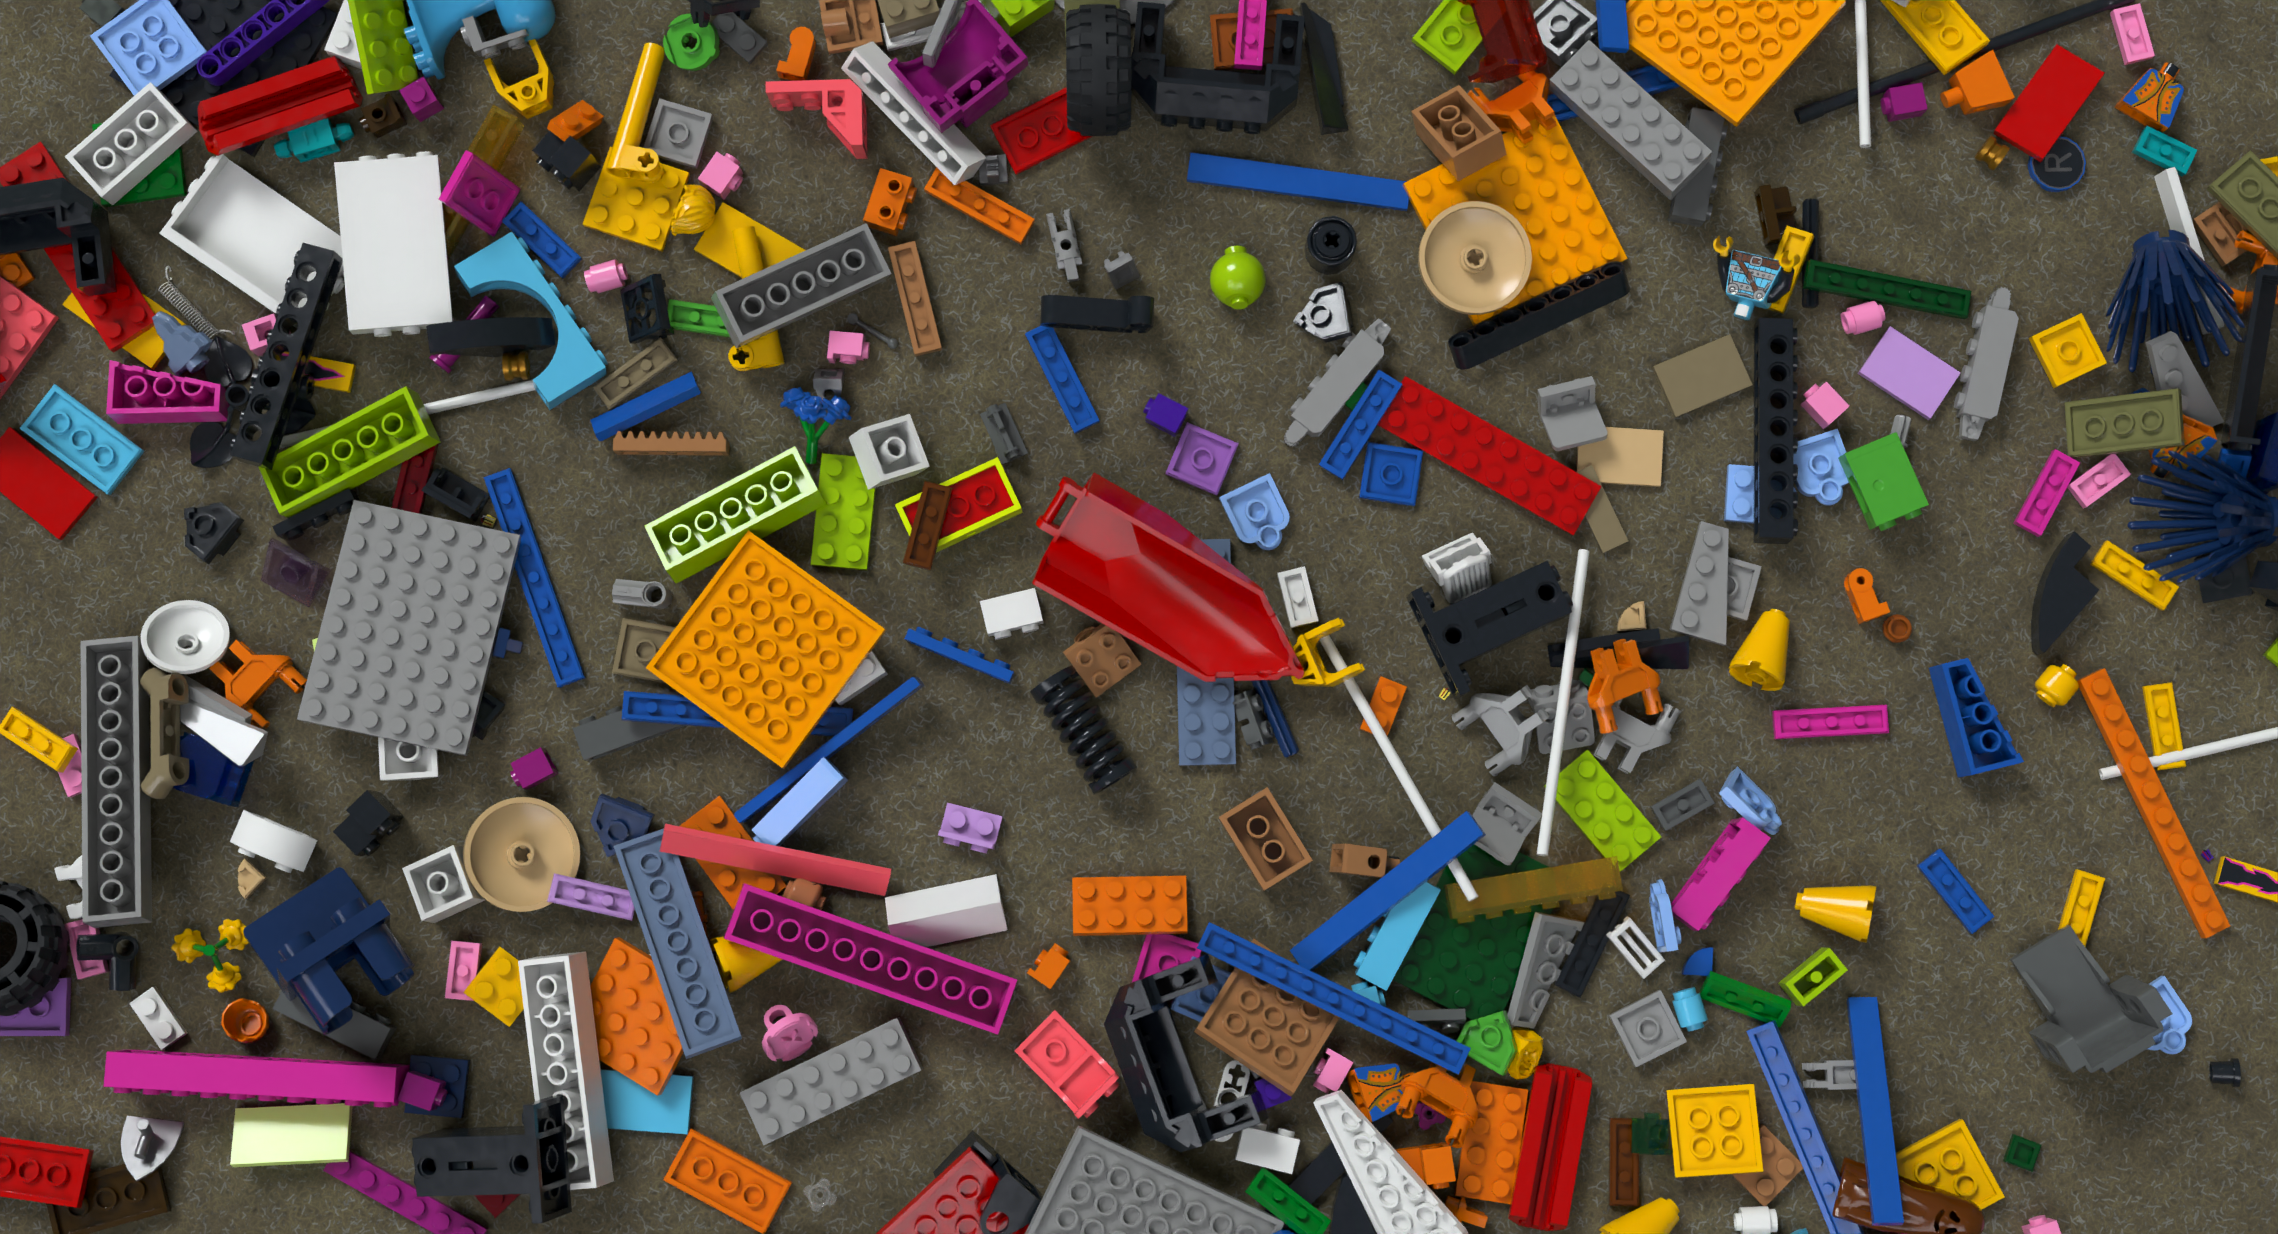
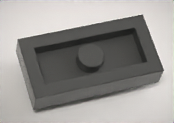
M733 12L719 14L711 22L718 32L719 39L749 65L768 46L766 40Z
M1700 778L1653 804L1650 808L1663 831H1667L1715 804Z
M1465 1009L1408 1010L1406 1016L1428 1028L1442 1030L1444 1033L1458 1032L1460 1029H1463L1466 1022Z

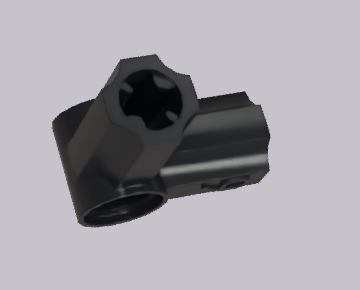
M122 931L115 934L78 935L76 942L78 961L109 960V990L130 991L136 989V957L139 951V944L133 936ZM121 940H129L130 948L124 953H118L116 950L117 944Z

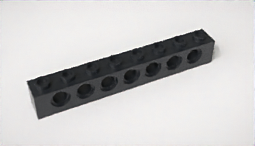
M302 243L301 249L295 254L294 269L292 275L288 277L285 283L286 293L283 302L277 307V319L274 328L268 333L265 354L258 362L259 372L256 381L250 386L247 407L240 415L238 433L231 441L230 455L240 462L269 470L273 468L343 262V258L333 250ZM316 272L314 279L307 281L309 274ZM303 298H307L306 304L298 308L299 302ZM298 324L296 332L289 334L290 328ZM289 350L288 357L280 361L282 353ZM276 377H280L278 385L271 387L272 381ZM271 403L270 410L262 414L263 407ZM262 430L261 437L253 441L254 434Z
M1759 317L1754 324L1753 543L1788 544L1798 532V521L1793 519V509H1796L1798 504V494L1793 492V481H1796L1798 476V466L1793 464V454H1796L1798 448V439L1793 437V426L1797 425L1798 420L1797 409H1793V399L1797 398L1798 392L1797 382H1793V372H1796L1798 365L1797 355H1793V345H1796L1798 337L1797 328H1793V319ZM1770 345H1778L1782 349V354L1772 352ZM1770 372H1778L1782 376V381L1773 380ZM1770 399H1778L1782 403V408H1774L1770 403ZM1770 426H1778L1782 431V436L1774 435L1770 430ZM1770 453L1779 454L1782 458V463L1777 464L1773 462L1770 458ZM1776 480L1780 482L1782 491H1775L1771 487L1770 481ZM1770 508H1778L1782 512V519L1774 518L1770 513Z

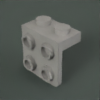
M471 16L462 19L465 26L460 28L463 39L469 47L472 46L474 53L479 57L483 56L485 59L494 58L501 55L500 50L509 47L514 51L528 46L524 40V37L529 36L526 29L486 42L480 23L475 17Z
M1592 376L1538 389V413L1552 448L1555 451L1603 441L1607 438V429L1595 403V382Z
M1572 680L1563 750L1590 746L1595 742L1592 709L1589 707L1587 700L1588 690L1580 680ZM1560 684L1551 686L1540 685L1535 689H1530L1533 695L1528 698L1534 714L1544 708L1550 716L1536 727L1538 749L1542 754L1551 753Z
M1494 782L1472 815L1486 834L1474 845H1477L1505 865H1511L1526 836L1540 820L1542 813Z

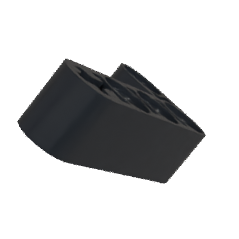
M1063 295L1041 296L1040 325L1044 327L1132 333V330L1138 331V333H1147L1153 328L1154 298L1150 296H1131L1127 300Z

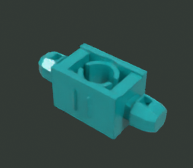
M325 118L288 131L290 140L278 141L274 144V149L278 158L292 157L294 153V156L302 163L341 151L338 141L350 140L354 137V132L350 123L336 124L334 128L330 120Z

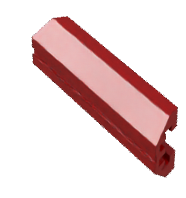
M332 56L200 101L197 108L199 131L205 141L208 152L219 156L360 107L363 98L352 74L339 58Z
M1546 1063L1536 1066L1534 1069L1508 1219L1519 1226L1544 1231L1565 1230L1568 1225L1592 1088V1078L1577 1068Z

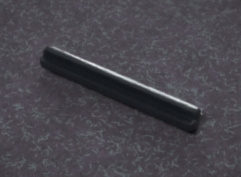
M1810 198L1805 199L1802 203V230L1814 234L1812 244L1802 266L1803 308L1811 309L1819 305V291L1803 289L1807 261L1810 259L1819 261L1818 199Z

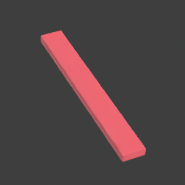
M665 824L660 852L796 879L801 878L811 882L881 896L886 894L891 875L890 868Z

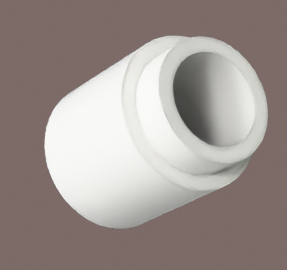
M1768 1206L1739 1207V1212L1734 1213L1735 1231H1740V1234H1771V1232H1777L1776 1210L1769 1209Z

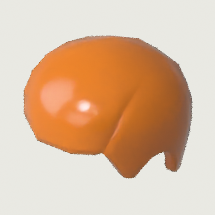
M240 998L227 1005L222 1013L221 1025L225 1033L236 1042L253 1043L263 1038L268 1030L269 1014L264 1006L258 1002Z

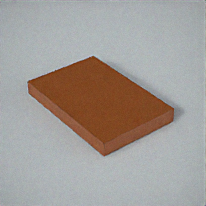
M1292 8L1266 10L1262 67L1273 62L1277 14L1293 15ZM1238 13L1210 15L1214 70L1237 69L1234 68Z

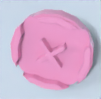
M773 1006L764 1015V1023L768 1031L762 1040V1047L772 1061H777L776 1059H782L783 1061L792 1060L802 1055L813 1044L811 1040L814 1036L817 1037L818 1034L817 1025L808 1014H792L787 1006ZM785 1016L784 1018L778 1020L775 1024H772L773 1020L776 1017Z

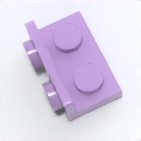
M947 803L938 836L944 837L943 843L959 847L960 842L972 844L970 850L987 854L988 848L995 850L1003 816Z

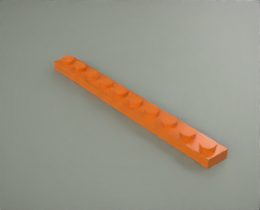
M2099 669L2077 680L2079 689L2200 937L2208 938L2230 927L2226 915L2106 669Z

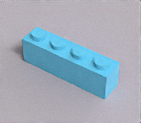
M1426 881L1383 915L1384 919L1380 926L1374 925L1367 938V941L1371 943L1366 952L1361 950L1353 966L1357 967L1356 975L1387 991L1441 891L1439 887Z

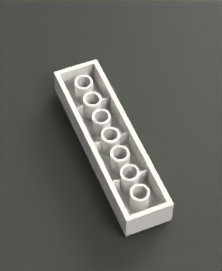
M586 951L520 960L518 965L535 1101L551 1096L563 1095L570 1190L597 1188L614 1181Z

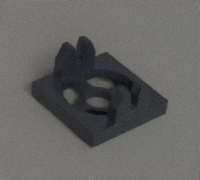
M687 0L690 2L692 22L694 24L699 23L700 28L707 27L710 15L734 12L736 16H741L742 20H747L750 17L751 9L760 7V0H717L719 2H712V0Z
M652 274L620 289L630 344L640 343L647 339L667 338V335H674V328L670 326L664 292L666 283L662 279L661 274ZM645 292H652L653 299L649 301L645 297ZM642 302L645 304L644 316L640 313V304ZM655 309L657 319L651 327L649 317L651 311Z

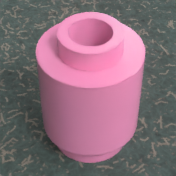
M617 259L590 266V270L584 271V277L591 293L595 291L602 293L625 286L624 280L628 279V273L624 263L619 264Z
M1875 301L1849 307L1846 312L1841 313V323L1846 334L1853 333L1857 335L1881 328L1882 321H1885L1884 309L1882 305H1877Z

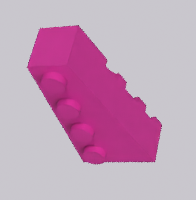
M112 360L109 362L106 414L117 424L226 422L227 409L230 405L225 398L226 389L221 384L189 377L183 378L162 371H151L144 367L124 365Z
M1743 817L1732 819L1672 901V915L1693 931H1699L1701 928L1705 930L1714 918L1712 913L1718 906L1721 907L1727 901L1731 894L1729 891L1742 880L1747 872L1746 869L1757 859L1771 838Z

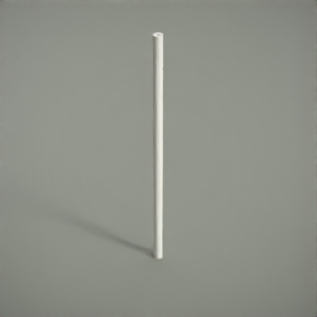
M1855 0L1860 147L1868 148L1871 147L1866 0Z
M533 379L426 403L424 407L429 415L534 391L535 388ZM330 426L283 436L280 448L296 445Z
M1579 549L1572 593L1573 606L1570 607L1572 613L1569 614L1537 855L1548 856L1590 553V551L1585 549Z
M1330 635L1321 638L1319 641L1337 672L1346 668L1347 665ZM1354 677L1344 681L1343 683L1433 838L1441 829ZM1454 859L1448 864V867L1468 902H1471L1479 896L1458 859Z
M2278 727L2148 758L2153 768L2168 763L2180 762L2181 760H2189L2278 739ZM2117 765L2099 769L2101 780L2122 776Z

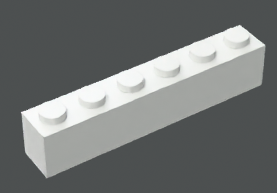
M873 41L854 48L841 69L954 185L972 178L986 159L978 148L954 124L941 134L924 114L920 103L890 70L888 63L892 60Z

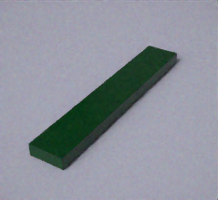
M1811 259L1807 261L1803 289L1865 301H1875L1876 303L1959 319L1968 318L1972 292L1970 290Z

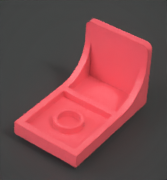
M1056 1010L1015 1050L1030 1068L1068 1105L1078 1119L1082 1115L1088 1118L1099 1107L1097 1100L1103 1094L1109 1097L1119 1086L1117 1079L1120 1077L1119 1073Z

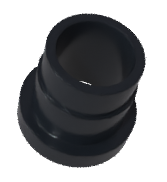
M2231 1058L2230 1061L2210 1062L2211 1083L2231 1084L2232 1087H2240L2241 1069L2238 1058Z

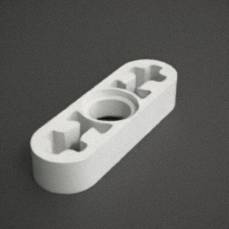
M1232 1060L1226 1064L1214 1106L1221 1104V1097L1226 1092L1234 1093L1237 1098L1244 1096L1250 1076L1249 1068L1237 1060ZM1236 1064L1241 1065V1071L1245 1072L1244 1077H1239L1236 1086H1242L1241 1092L1231 1087L1224 1088L1225 1081L1231 1084L1233 1075L1229 1073V1069H1235ZM1233 1133L1215 1139V1141L1225 1142L1232 1137Z

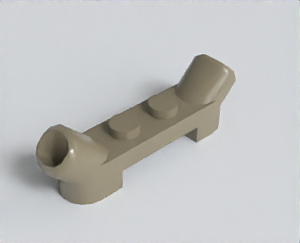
M152 668L147 670L140 680L141 687L151 696V769L140 786L146 795L154 799H165L174 786L186 783L189 778V759L180 757V705L189 703V689L183 675L179 673L168 675L162 669Z

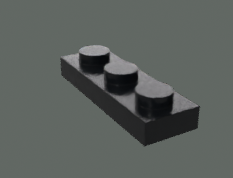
M348 488L272 527L277 537L284 540L288 539V541L295 540L304 535L303 530L311 526L314 528L321 527L330 521L329 517L337 513L344 515L351 512L353 501L360 500L356 492Z

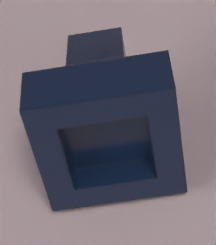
M499 628L493 657L504 659L506 651L520 654L523 642L509 639L511 630Z

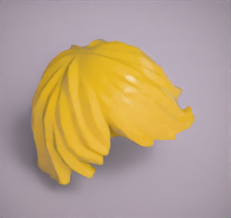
M683 185L685 193L681 196L678 207L673 209L675 214L671 217L673 236L677 234L700 233L713 224L715 200L712 194L703 186Z

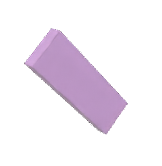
M555 873L553 875L547 902L632 921L635 908L629 890Z

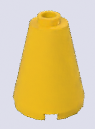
M1770 609V611L1763 612L1730 662L1729 673L1737 681L1752 687L1753 681L1761 684V690L1765 691L1782 689L1785 682L1790 620L1783 611Z
M1876 886L1804 888L1803 893H1797L1795 909L1800 910V916L1857 941L1867 943Z
M724 936L715 937L709 941L712 952L716 951L717 953L715 962L729 994L735 992L783 960L726 940Z
M1660 1197L1599 1228V1231L1602 1232L1600 1234H1669L1679 1221L1678 1213L1680 1211L1671 1199L1665 1200Z

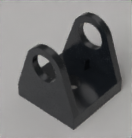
M997 1153V1160L991 1168L995 1171L999 1180L980 1216L979 1224L984 1234H1012L1030 1224L1042 1200V1196L1039 1190L1027 1178ZM994 1212H1003L1008 1216L1007 1226L998 1232L989 1230L986 1226L988 1217Z

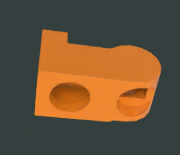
M798 27L790 34L791 48L787 62L779 60L776 69L779 78L791 81L807 80L816 48L812 31L806 27Z
M1863 568L1850 572L1844 580V587L1858 624L1890 613L1887 602L1879 604L1872 588L1873 576L1868 570Z

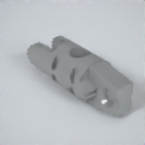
M1071 209L1064 210L1063 217L1068 230L1057 232L1056 218L1053 213H1048L1046 217L1055 249L1058 270L1065 268L1068 283L1078 281L1079 276L1076 266L1082 265V259L1077 245ZM1063 243H1069L1071 245V248L1068 250H1063L1061 248V245Z

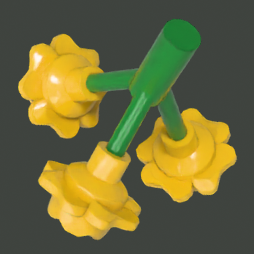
M225 919L223 924L218 927L220 942L215 945H206L200 931L195 930L192 932L191 929L186 928L183 933L174 936L176 943L172 945L171 949L176 953L178 961L185 960L187 963H192L195 958L201 957L203 953L206 956H210L215 966L212 972L206 976L209 981L208 987L216 989L219 993L233 990L236 983L242 979L240 967L232 966L229 962L222 964L217 955L219 949L223 946H226L229 950H243L245 944H248L243 933L246 926L240 919L233 921Z

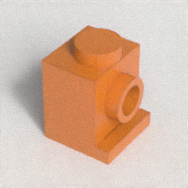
M1054 943L1048 952L1043 949L1034 962L1038 966L1037 969L1030 968L1027 973L1051 989L1071 961L1066 957L1069 952Z

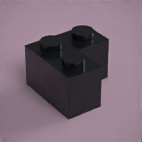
M549 131L532 150L538 157L535 162L547 172L552 169L551 173L568 190L573 186L580 192L601 168L592 153L571 136L564 142Z
M366 790L346 810L350 815L333 832L356 856H364L365 854L370 856L380 847L379 841L386 834L390 836L400 828L401 823L399 821L404 816L381 792Z

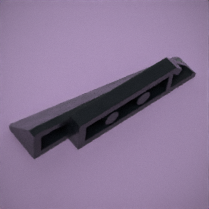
M1303 2L1300 4V14L1305 16L1303 33L1321 135L1346 132L1349 129L1342 109L1344 101L1332 27L1329 22L1309 9L1308 5Z
M1659 628L1577 640L1574 668H1594L1591 651L1597 648H1603L1604 650L1613 649L1616 659L1613 642L1620 639H1626V642L1635 640L1641 661L1652 669L1689 668V635L1660 640ZM1565 643L1548 645L1550 666L1562 668Z

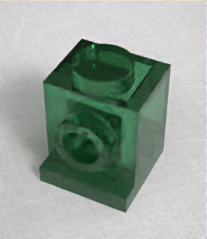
M1644 1112V1118H1632L1631 1153L1673 1155V1149L1669 1148V1119H1662V1113Z

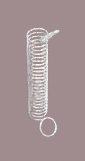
M167 266L165 272L168 282L166 283H168V285L172 287L171 290L174 289V292H176L175 289L177 288L173 284H169L170 280L168 278L167 269L169 268V270L171 271L170 266ZM165 290V291L163 292V296H165V298H167V300H169V302H171V304H172V302H173L176 298H174L172 301H170V300L172 299V297H171L170 299H168V297H166V295H167L169 292H167V293L164 295V293L166 292V290ZM182 293L181 295H179L181 297L178 300L183 298L187 302V305H189V307L193 309L191 313L196 311L198 313L197 316H200V318H202L201 321L207 320L206 318L203 319V317H201V312H199V310H197V308H195L193 304L192 306H190L191 303L188 304V302L190 301H188V299H186V297H184ZM180 305V306H179L178 308H176V309H178V311H180V313H182V315H184V317H185V315H186L188 312H186L185 314H183V313L185 312V310H184L183 312H181V310H179V308H180L182 305ZM192 319L191 321H189V322H191V324H193V326H195V328H196V326L198 325V323H197L196 325H194V323H192V321H193L194 319ZM219 330V332H216L217 334H225V332L232 333V335H234V332L229 330Z

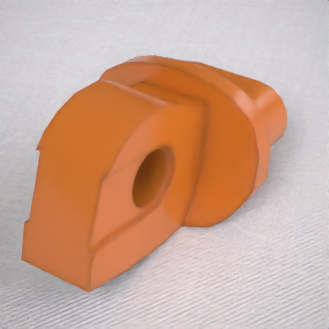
M1447 1196L1445 1206L1461 1223L1464 1221L1485 1228L1488 1216L1484 1212L1467 1207L1465 1197L1461 1196L1459 1200Z

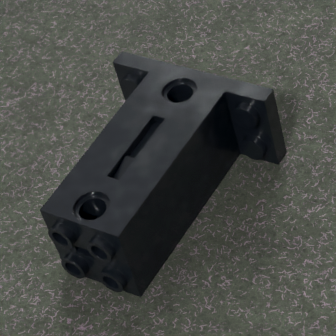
M1548 560L1437 612L1432 610L1435 604L1428 591L1424 593L1422 587L1412 591L1406 597L1454 700L1471 691L1469 685L1472 684L1467 671L1465 669L1461 670L1459 666L1561 620L1572 613L1570 608L1573 606L1571 597L1567 591L1562 592L1558 583L1561 580L1559 572L1554 565L1550 566ZM1538 590H1543L1547 593L1548 601H1544L1539 597ZM1445 632H1451L1456 636V644H1451L1446 640Z
M563 1095L551 1096L523 1105L522 1123L524 1126L444 1128L412 1138V1156L415 1166L414 1184L417 1197L530 1194L529 1212L532 1224L544 1223L572 1212Z

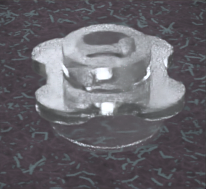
M821 1178L817 1184L813 1186L807 1185L803 1190L804 1195L808 1197L811 1204L810 1208L814 1212H819L822 1207L828 1204L833 1205L837 1201V1195L832 1193L829 1187L830 1181L827 1178ZM821 1192L823 1197L819 1198L818 1193Z

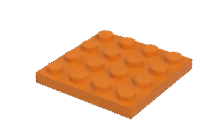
M617 937L614 938L590 985L599 1060L658 1096L663 1093L683 1054V1049L651 956L622 938Z

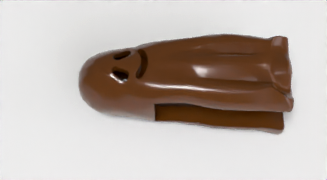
M1848 1157L1843 1158L1840 1171L1841 1181L1833 1207V1217L1871 1229L1893 1233L1981 1234L1983 1232L1985 1216L1974 1202L1900 1175L1898 1176L1904 1218L1903 1225L1872 1226L1865 1164Z

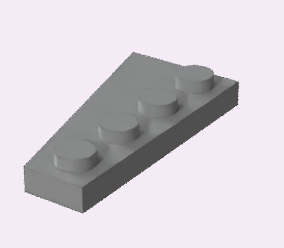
M2170 331L2147 341L2146 346L2156 390L2179 388L2181 389L2183 415L2211 427L2223 423L2222 416L2178 335Z
M1703 521L1699 522L1670 631L1722 646L1726 645L1729 529Z
M1535 912L1507 1014L1511 1025L1535 1028L1550 996L1547 991L1551 983L1557 981L1561 970L1558 968L1565 954L1570 955L1574 946L1571 941L1576 931L1581 932L1585 922Z

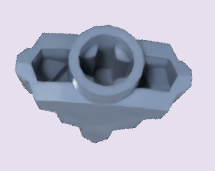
M162 311L157 312L152 317L156 332L164 341L163 351L169 359L168 366L175 376H180L187 370L191 374L195 373L209 362L210 359L205 353L213 343L203 331L197 333L190 325H181L173 316Z

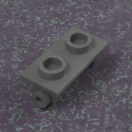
M1006 403L999 406L997 404L991 405L987 408L988 411L980 414L1002 465L1028 454Z
M1255 689L1235 695L1234 702L1232 703L1238 721L1248 719L1250 723L1241 727L1246 745H1250L1251 750L1262 747V745L1274 743L1272 739L1273 728L1263 714L1264 704L1260 695L1256 694Z

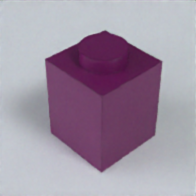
M424 76L399 90L412 114L420 122L444 109L432 86Z
M1922 83L1889 88L1883 95V98H1881V110L1884 115L1887 114L1888 122L1920 117L1928 109Z
M542 747L510 763L513 771L510 772L512 779L518 787L522 786L523 789L529 790L559 774L547 750Z
M417 1071L407 1072L397 1100L428 1111L436 1110L438 1106L441 1107L446 1099L447 1090L444 1089L446 1081Z

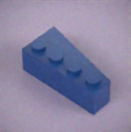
M1965 658L1929 667L1958 778L2024 762L2020 753L2015 751L2008 731L2004 730L1997 717V710L1987 699L1984 693L1986 690L1970 660Z

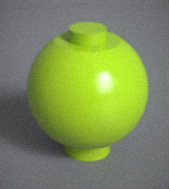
M1231 246L1225 249V255L1216 261L1210 273V285L1214 295L1220 302L1234 309H1244L1254 303L1261 296L1265 288L1266 276L1262 264L1253 255L1247 253V249L1243 246Z

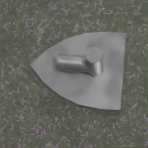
M127 1116L122 1131L121 1152L127 1170L136 1181L153 1173L168 1159L180 1139L184 1122Z

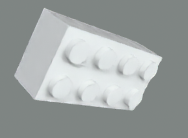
M150 82L69 152L65 158L103 199L114 205L191 138L197 130L170 100Z

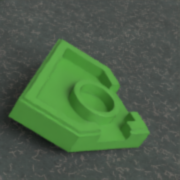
M1506 1010L1466 1022L1457 1039V1042L1471 1048L1468 1053L1470 1058L1502 1076L1506 1075L1518 1051Z

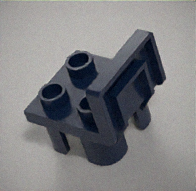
M341 867L334 869L246 926L243 930L245 939L287 999L292 1001L298 997L324 1035L339 1029L353 1017L352 1010L349 1007L352 1003V997L335 974V971L355 959L382 996L390 995L414 976L411 968L415 964L391 932L390 913L380 899L369 906L348 874Z

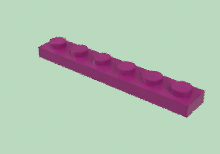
M349 1150V1162L327 1163L323 1170L434 1234H486L489 1229L432 1196L417 1197L415 1186Z

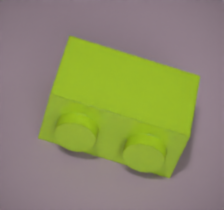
M1821 947L1778 984L1796 1006H1805L1848 970L1830 948Z

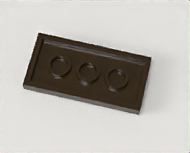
M125 1164L89 1173L81 1208L46 1203L53 1234H89L171 1211L161 1166L139 1181L134 1179Z

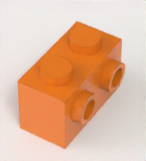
M880 168L863 218L864 224L867 223L869 228L897 236L899 229L904 230L908 219V214L905 213L908 203H913L917 188L913 187V179Z

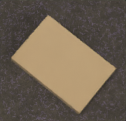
M1606 427L1607 438L1605 440L1577 447L1576 472L1592 465L1600 482L1603 484L1661 486L1663 430Z

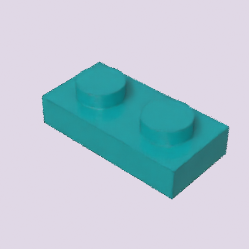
M2146 126L2143 128L2132 153L2164 169L2175 167L2178 175L2183 177L2186 175L2197 149Z

